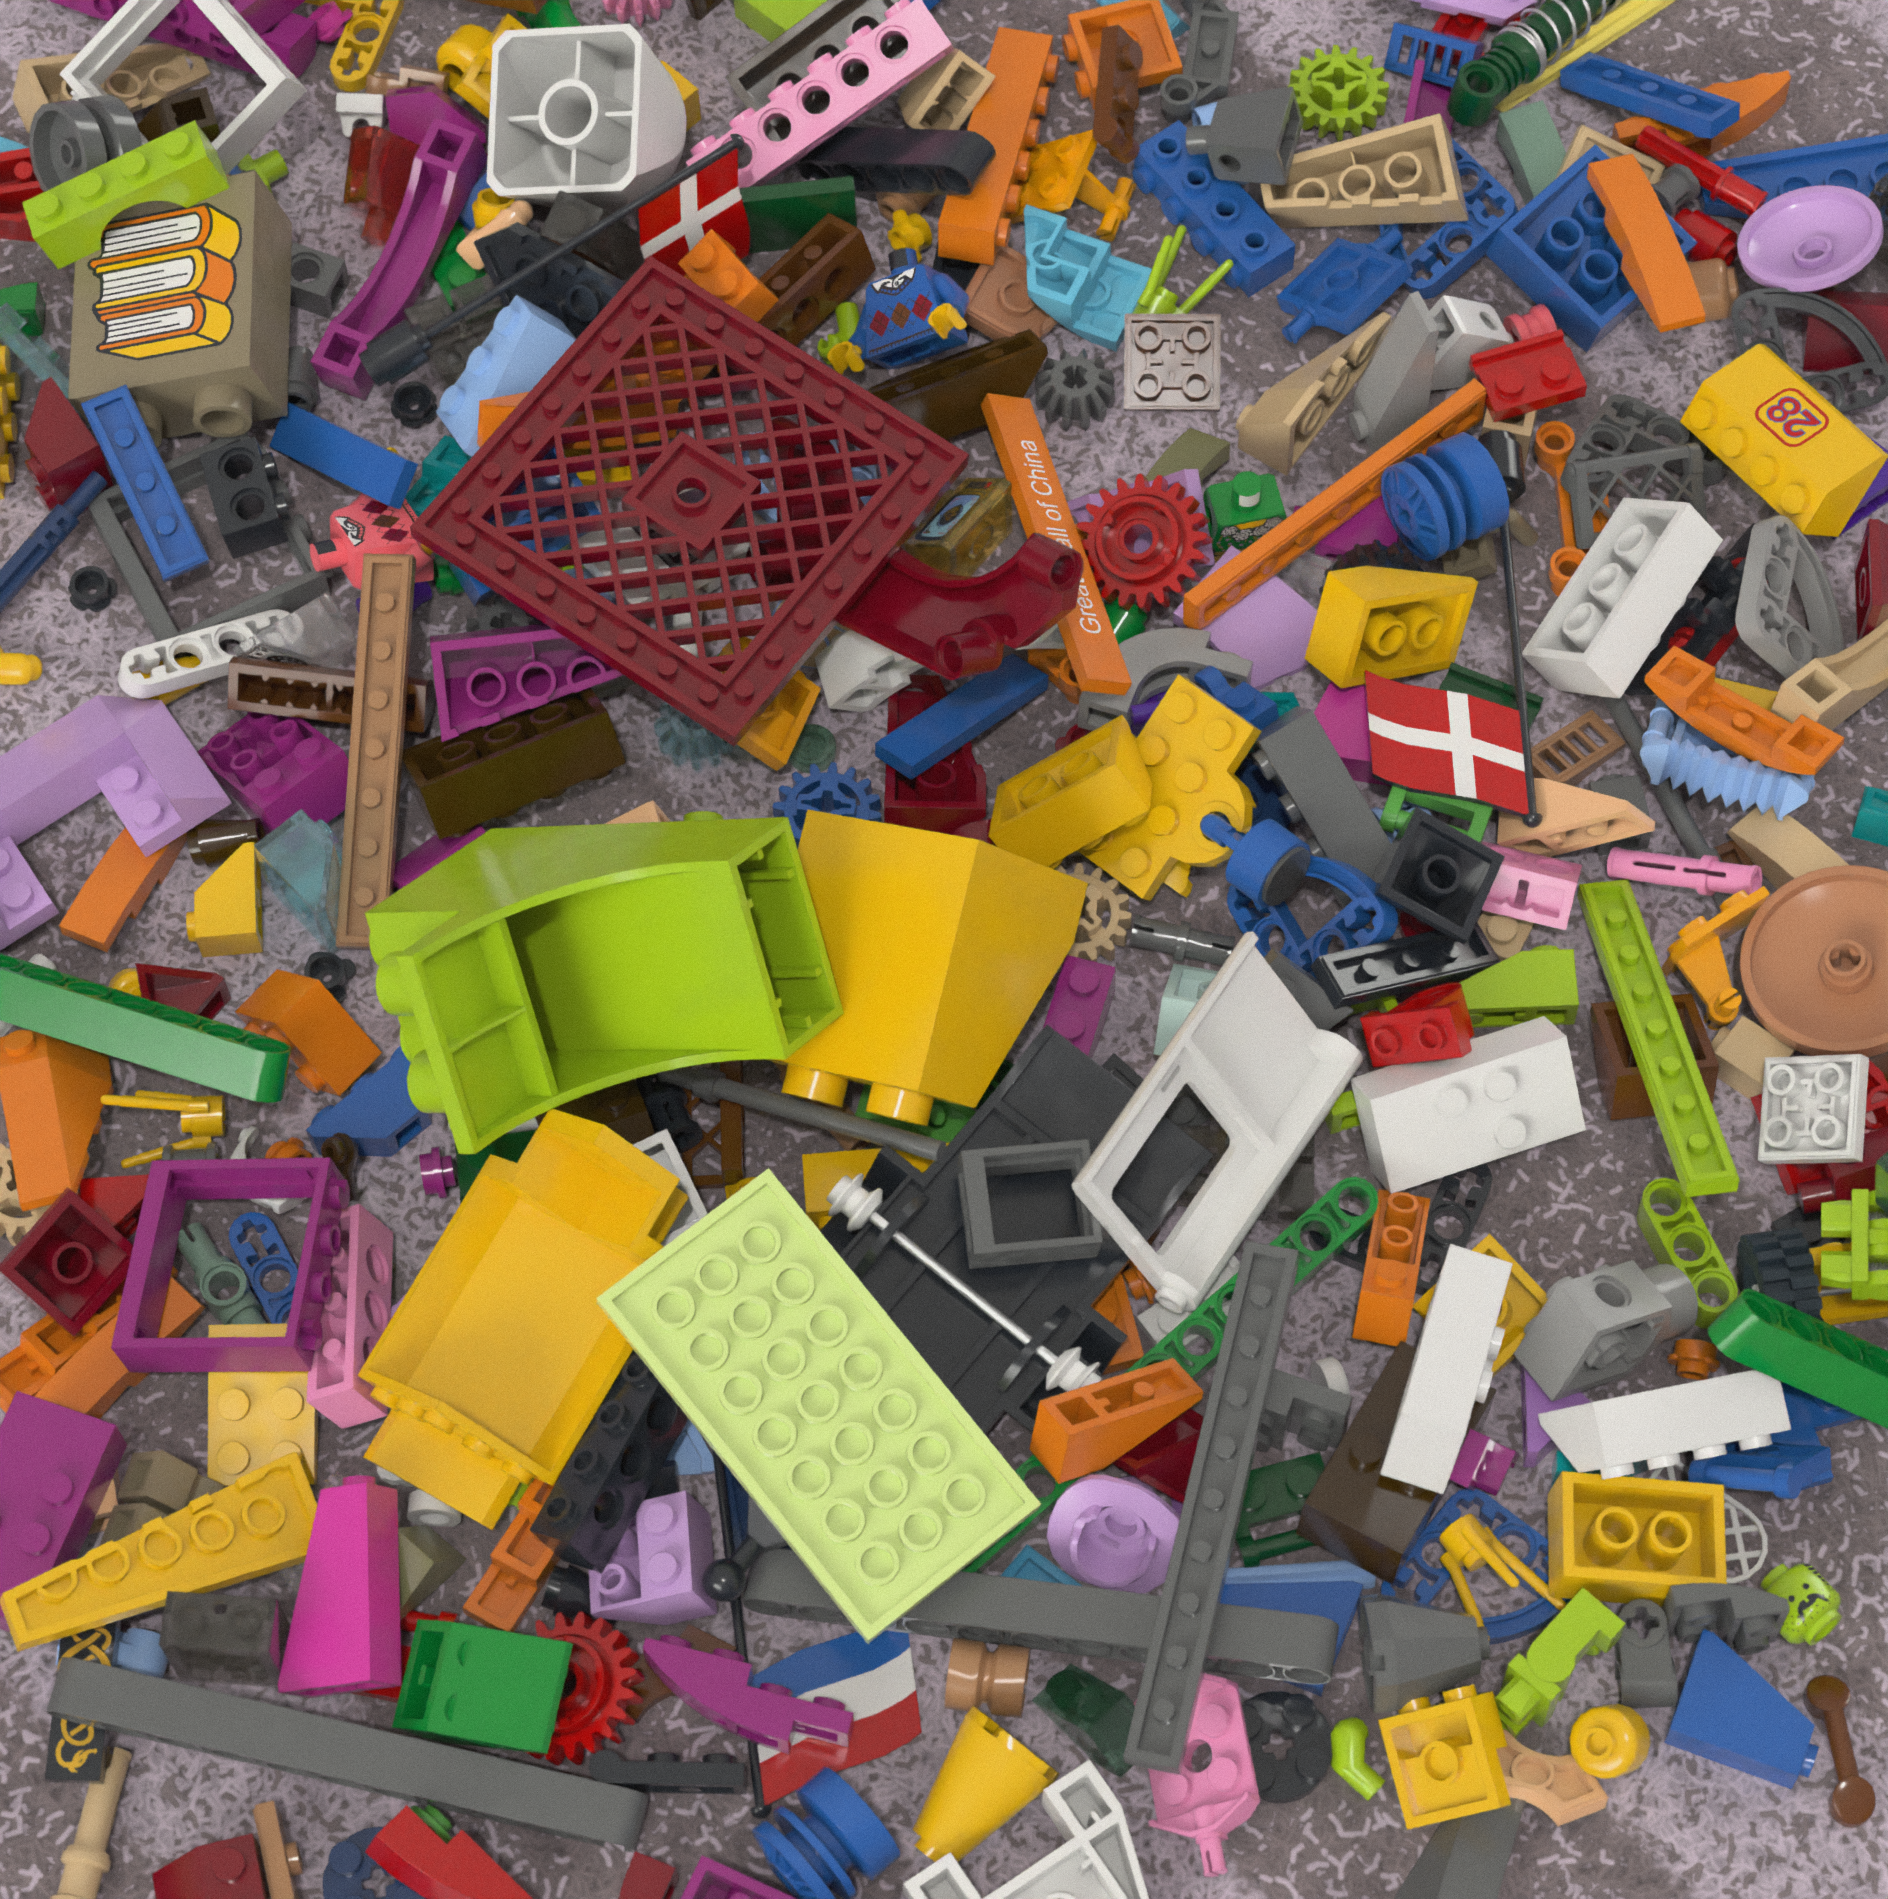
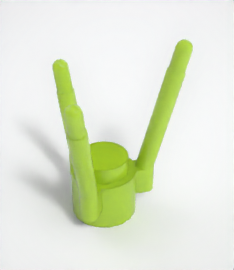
M1180 225L1174 237L1171 235L1164 237L1145 289L1139 297L1132 314H1188L1233 267V261L1231 259L1224 261L1179 308L1175 306L1179 297L1165 289L1163 285L1187 230L1184 225Z

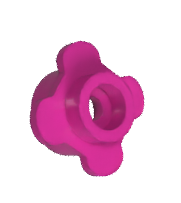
M334 1L320 6L308 17L317 21L316 39L330 43L339 38L345 29V22L351 18L353 12L351 9L342 12Z

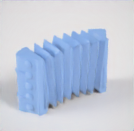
M1658 698L1655 708L1650 713V723L1647 731L1642 736L1643 744L1640 749L1642 765L1647 769L1651 777L1650 784L1659 786L1670 777L1673 790L1686 782L1689 797L1703 788L1707 803L1721 794L1727 808L1739 799L1743 813L1755 802L1761 815L1773 806L1777 820L1781 821L1785 815L1808 801L1810 791L1815 786V775L1790 773L1762 765L1759 760L1752 761L1695 729L1670 709L1660 698Z

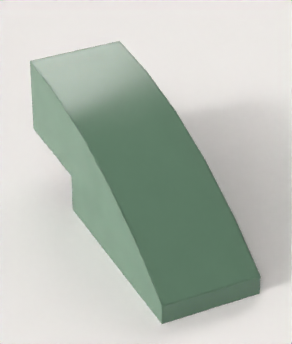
M1543 100L1499 113L1496 137L1514 171L1513 181L1525 205L1555 180L1566 155L1562 141Z

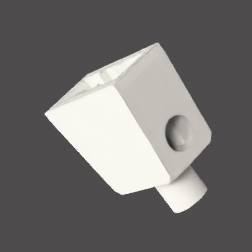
M1443 295L1429 311L1439 328L1431 391L1463 387L1474 378L1477 380L1474 371H1471L1469 368L1470 355L1514 343L1512 335L1505 330L1495 309L1489 304Z

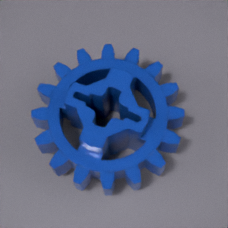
M831 762L827 772L820 773L815 763L810 764V776L806 778L795 771L792 773L793 788L781 785L778 789L781 802L773 803L774 817L789 818L797 848L807 809L819 812L830 811V814L882 823L881 813L878 812L881 810L879 794H871L872 785L869 778L857 783L856 769L850 767L844 775L839 774L836 762Z

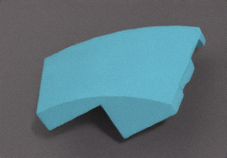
M1026 204L1024 208L1028 297L1068 330L1089 342L1117 352L1124 339L1125 314H1132L1152 269L1111 255L1110 243L1068 230L1066 217Z

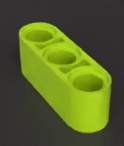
M1670 1178L1655 1179L1643 1191L1637 1211L1639 1227L1658 1263L1673 1265L1688 1277L1694 1287L1698 1301V1315L1694 1325L1699 1328L1708 1329L1710 1324L1736 1299L1738 1295L1736 1281L1691 1197L1684 1196L1680 1183ZM1657 1203L1666 1204L1672 1208L1675 1214L1670 1216L1659 1215L1654 1212L1651 1205ZM1688 1248L1694 1251L1699 1259L1685 1261L1679 1258L1674 1250ZM1712 1293L1720 1298L1723 1305L1717 1307L1708 1306L1700 1300L1698 1295Z

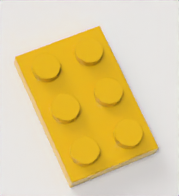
M287 1324L209 1325L208 1337H285ZM308 1371L208 1372L207 1478L223 1486H230L235 1483L237 1478L288 1453L296 1451L309 1485L317 1484L318 1410L307 1403Z

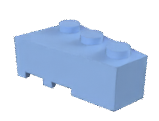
M517 294L510 305L499 312L494 322V328L483 344L472 351L465 370L457 382L443 393L439 408L436 411V414L464 453L473 456L480 448L477 445L479 401L531 391L576 340L560 319Z

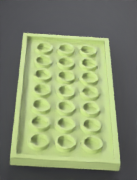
M769 1168L596 1298L599 1307L867 1644L1022 1523L1041 1506V1503Z

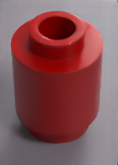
M1684 208L1674 217V220L1698 242L1687 260L1697 262L1720 258L1725 261L1727 267L1733 263L1738 254L1736 232L1700 210L1691 211L1688 208Z

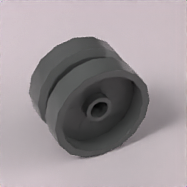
M111 94L83 98L78 101L73 99L43 104L34 114L30 127V156L33 171L43 192L142 146L140 131L133 114L122 100Z

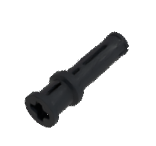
M659 1073L637 1078L644 1094L643 1102L657 1132L667 1129L679 1154L696 1146L702 1138L703 1131L700 1125L693 1121L686 1108L688 1097L683 1088L660 1081ZM680 1133V1138H676L675 1134Z

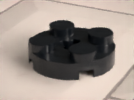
M1272 1691L1258 1694L1246 1700L1242 1704L1260 1799L1269 1803H1289L1311 1794L1326 1777L1332 1759L1330 1736L1332 1731L1324 1715L1315 1707L1313 1701L1308 1696L1302 1694ZM1280 1733L1283 1740H1291L1294 1747L1287 1750L1286 1759L1283 1761H1277L1274 1753H1264L1262 1746L1270 1743L1271 1734Z

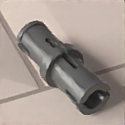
M1136 914L1129 946H1138L1173 954V960L1183 962V958L1186 957L1222 966L1233 950L1235 936H1225L1191 928V922L1181 921V925Z

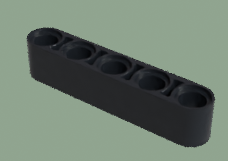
M845 127L803 156L798 163V170L804 179L808 181L810 178L818 180L853 176L855 191L966 196L974 191L995 159L996 151L985 137L968 130Z

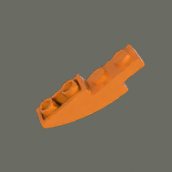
M1788 70L1773 74L1760 73L1749 79L1730 83L1718 82L1711 84L1707 88L1700 89L1740 103V120L1711 139L1696 137L1692 132L1649 117L1640 116L1630 117L1622 122L1614 123L1611 139L1639 153L1650 156L1638 149L1635 143L1641 131L1646 126H1652L1702 157L1711 155L1755 131L1786 102L1791 81L1790 73Z

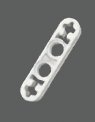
M273 609L134 648L126 652L122 657L118 683L121 689L131 697L140 699L150 698L226 676L229 671V661L234 656L247 658L253 656L256 659L264 660L270 656H289L297 646L301 630L300 624L291 613L280 609ZM269 629H274L277 634L268 635ZM286 632L285 639H280L278 635ZM225 639L237 640L245 647V652L240 655L227 654L220 648L219 643ZM260 641L259 647L256 646V642ZM180 652L192 653L200 660V665L195 668L182 667L174 660V656ZM160 660L163 661L162 666H159ZM139 668L142 673L151 672L150 678L144 679L141 673L132 674L133 669Z

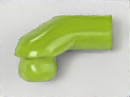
M845 302L835 308L838 332L836 334H828V341L821 338L818 342V354L827 364L831 365L827 358L830 349L838 343L848 341L855 332L860 315L857 304L853 302Z

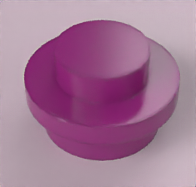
M440 1146L431 1147V1153L419 1155L424 1192L426 1196L438 1194L439 1199L447 1198V1187L456 1186L452 1155L442 1156Z

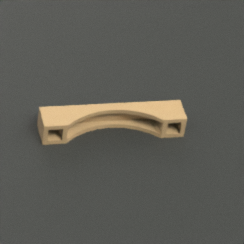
M1888 619L1852 646L1828 657L1814 658L1782 682L1770 712L1792 724L1802 714L1820 725L1833 730L1888 687Z

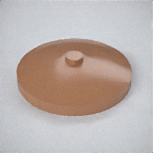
M1844 865L1808 872L1776 890L1765 900L1751 919L1743 938L1740 953V971L1748 1003L1759 1022L1770 1034L1790 1048L1810 1056L1862 1054L1869 1058L1888 1052V871L1867 866Z

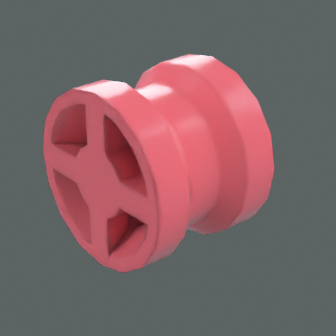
M1544 304L1531 307L1528 314L1522 316L1516 313L1508 315L1504 318L1503 322L1505 330L1512 335L1514 342L1557 331L1553 316Z

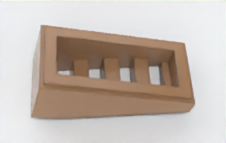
M1590 710L1531 748L1534 778H1545L1576 786L1624 748L1626 742L1593 710ZM1590 726L1607 743L1599 747L1584 730ZM1576 738L1591 754L1585 756L1571 740ZM1563 748L1576 763L1572 765L1558 751ZM1550 758L1562 772L1557 774L1545 761Z

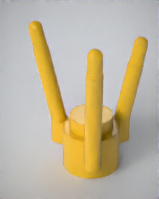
M137 1090L135 1096L106 1094L100 1099L104 1105L181 1111L182 1133L192 1132L193 1138L169 1144L175 1150L206 1148L208 1142H212V1137L225 1136V1123H223L225 1121V1100L223 1095L192 1096ZM163 1147L125 1158L121 1161V1166L129 1168L152 1162V1160L162 1159Z
M1474 1514L1460 1517L1441 1533L1439 1541L1447 1552L1439 1560L1450 1573L1466 1613L1472 1614L1476 1618L1477 1627L1485 1625L1461 1568L1463 1566H1466L1470 1572H1473L1488 1563L1510 1587L1516 1588L1519 1586V1580L1509 1570L1510 1567L1558 1610H1563L1566 1606V1602L1562 1598L1549 1597V1586L1496 1538L1489 1527H1483Z

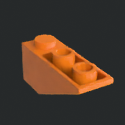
M1378 1190L1379 1202L1373 1217L1352 1338L1396 1347L1400 1341L1406 1343L1431 1198L1415 1196L1406 1192L1391 1194L1388 1190Z

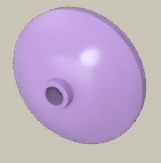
M1831 185L1800 188L1770 200L1750 216L1739 234L1738 254L1741 265L1747 275L1765 287L1785 288L1791 292L1819 291L1848 280L1873 259L1882 243L1884 233L1880 211L1874 202L1858 191Z

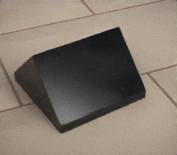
M1416 807L1412 810L1375 868V895L1456 941L1465 944L1468 942L1505 856Z

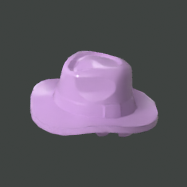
M1088 1475L1069 1485L1057 1499L1049 1518L1047 1539L1054 1559L1066 1573L1075 1579L1103 1589L1142 1594L1150 1592L1165 1582L1180 1515L1166 1501L1156 1495L1152 1486L1133 1475L1120 1478L1107 1475Z

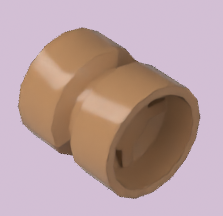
M954 1637L947 1673L945 1709L969 1711L972 1706L978 1709L982 1703H985L991 1715L1022 1718L1026 1696L1023 1693L1024 1686H1027L1031 1647L1000 1643L993 1652H988L984 1642Z

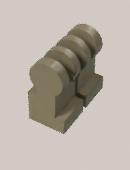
M164 1450L133 1453L117 1496L118 1499L128 1504L114 1505L100 1545L111 1540L115 1542L140 1530L143 1524L160 1516L164 1518L187 1507L190 1501L207 1493L211 1495L226 1487L210 1478L199 1475L197 1473L198 1469Z

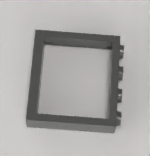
M246 432L235 437L219 438L164 463L179 496L207 484L199 454L249 439L248 433ZM260 443L259 446L262 453H267L265 447H262ZM280 477V480L272 482L275 493L283 492L288 506L293 504L283 479ZM119 485L100 492L88 506L92 521L156 642L267 610L280 609L293 614L331 596L327 579L334 577L330 569L321 572L315 570L311 561L310 546L308 542L313 540L311 531L301 513L294 517L291 513L292 520L284 523L289 541L285 543L303 575L177 632L120 525L121 522L132 518L133 515ZM225 639L219 643V646L222 647L235 640ZM180 652L176 654L174 658L186 656L190 657L194 654L189 652Z

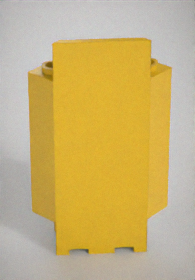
M555 1109L547 1112L517 1163L490 1154L357 1375L374 1386L370 1394L372 1398L391 1408L363 1457L490 1530H493L520 1483L529 1485L532 1478H535L553 1486L633 1350L599 1307L596 1298L664 1247L661 1245L689 1198L688 1195L676 1187L680 1179L607 1126Z

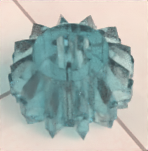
M661 702L659 708L660 718L656 719L654 723L655 735L660 738L658 740L660 752L663 753V756L671 754L672 763L677 768L683 765L689 758L691 759L692 769L697 773L701 767V759L707 758L708 762L717 768L720 763L719 753L732 755L734 746L668 703ZM699 725L700 729L694 730V726Z

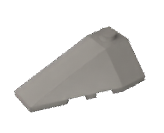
M1419 291L1408 295L1380 336L1355 390L1353 412H1350L1348 416L1350 427L1357 440L1365 438L1371 452L1378 451L1428 413L1439 328Z

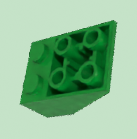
M418 1619L392 1728L444 1743L548 1754L551 1737L555 1729V1719L562 1689L568 1674V1664L573 1644L456 1622Z

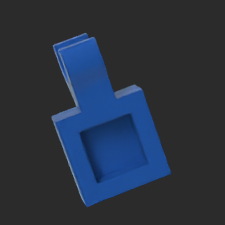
M1211 665L1194 675L1195 681L1206 689L1204 691L1258 729L1262 730L1279 719L1276 702L1245 681L1235 688H1231L1222 673Z

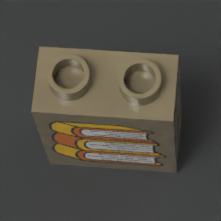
M256 171L226 176L229 189L189 208L168 201H149L133 205L118 213L108 222L101 235L100 250L75 261L68 400L88 424L89 422L83 412L81 403L125 384L132 395L156 448L160 446L164 438L202 432L214 437H235L246 433L251 428L252 422L287 416L292 222Z

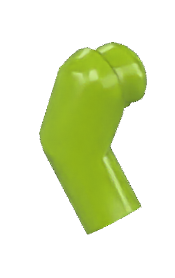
M1349 1717L1336 1723L1331 1732L1332 1759L1330 1764L1332 1769L1369 1801L1384 1785L1386 1780L1365 1762V1739L1368 1737L1367 1725L1359 1718Z

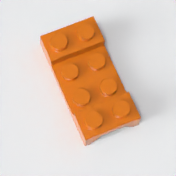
M711 229L678 263L687 273L684 277L758 322L779 299L744 265L735 254L736 250ZM678 340L652 343L654 356L680 352ZM687 341L688 351L701 350ZM644 345L638 349L631 359L645 357ZM715 365L692 367L693 381L702 380ZM683 369L657 372L659 385L685 382ZM648 373L622 376L624 389L650 386ZM614 378L605 388L615 386Z

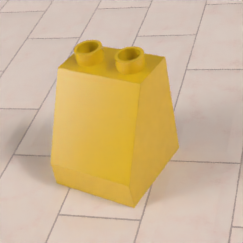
M807 809L798 853L844 1013L787 1059H766L787 1066L781 1093L822 1104L842 1107L849 1081L870 1085L871 1090L866 1112L922 1126H928L934 1099L975 1108L1074 944L1088 883L978 839Z

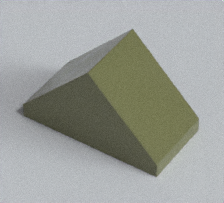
M428 1525L398 1528L400 1620L449 1579L466 1561V1558Z

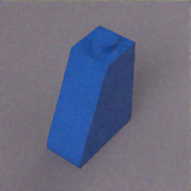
M1356 1581L1224 1584L1220 1603L1317 1615L1333 1620L1339 1625L1334 1658L1335 1664L1358 1608L1359 1596L1362 1595L1364 1585ZM1283 1681L1320 1697L1326 1684L1315 1685Z
M1703 1629L1664 1743L1791 1790L1799 1775L1809 1778L1819 1746L1809 1743L1815 1725L1714 1632Z

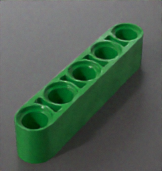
M1744 1289L1708 1327V1334L1712 1342L1727 1357L1888 1429L1887 1350L1752 1289Z

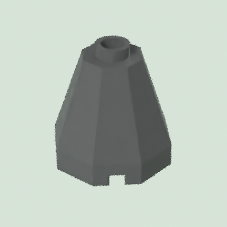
M1385 1594L1359 1596L1358 1632L1359 1638L1363 1637L1364 1652H1360L1368 1705L1374 1713L1398 1711L1411 1700L1429 1697L1478 1675L1481 1670V1660L1490 1659L1486 1626L1477 1627L1476 1618L1472 1614Z

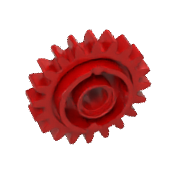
M1138 473L1135 478V486L1131 488L1122 478H1118V493L1115 496L1101 488L1099 492L1104 505L1098 507L1087 503L1085 506L1087 511L1094 516L1093 521L1077 523V527L1088 535V538L1081 540L1085 554H1089L1087 559L1098 589L1103 587L1101 597L1111 603L1118 597L1119 606L1127 611L1130 610L1136 599L1139 608L1144 612H1149L1152 598L1154 597L1162 606L1168 608L1170 606L1169 592L1171 590L1182 597L1187 593L1183 585L1184 579L1187 578L1194 582L1201 581V577L1193 570V566L1196 563L1208 564L1210 559L1199 551L1198 548L1212 543L1213 538L1207 533L1198 530L1206 526L1210 521L1203 513H1194L1199 507L1200 502L1193 495L1184 498L1186 489L1178 482L1173 484L1168 490V481L1162 475H1157L1150 487L1148 479L1142 473ZM1151 532L1153 541L1149 549L1143 553H1135L1134 543L1136 539L1143 533Z
M579 1611L572 1623L570 1618L559 1612L555 1617V1627L553 1630L540 1619L536 1621L537 1637L573 1644L568 1664V1674L563 1688L570 1680L577 1678L576 1688L573 1693L562 1699L561 1694L555 1719V1729L551 1737L548 1754L526 1752L537 1760L545 1755L547 1761L555 1766H560L566 1755L567 1759L577 1766L582 1765L585 1748L592 1754L603 1750L601 1740L605 1737L619 1745L622 1740L616 1730V1725L622 1723L634 1726L636 1722L625 1710L628 1705H639L644 1700L630 1689L631 1686L645 1680V1676L634 1668H630L640 1659V1656L630 1647H626L629 1641L628 1637L618 1629L612 1631L613 1626L601 1617L593 1623L591 1617Z

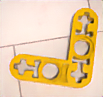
M375 0L304 1V3L317 6L334 1L342 12L351 9L353 15L348 20L331 58L330 70L333 82L339 89L345 92H357L366 88L367 75H374L403 10L404 0H383L379 8L380 15L375 13L377 10ZM367 28L375 29L380 33L375 40L370 42H361L355 38L358 32ZM354 53L359 54V70H353L350 76L344 75L343 69L349 70L354 63Z

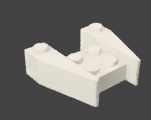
M1090 1759L1043 1790L1041 1805L1066 1840V1843L983 1898L1149 1899L1122 1805ZM951 1852L903 1883L904 1899H982Z

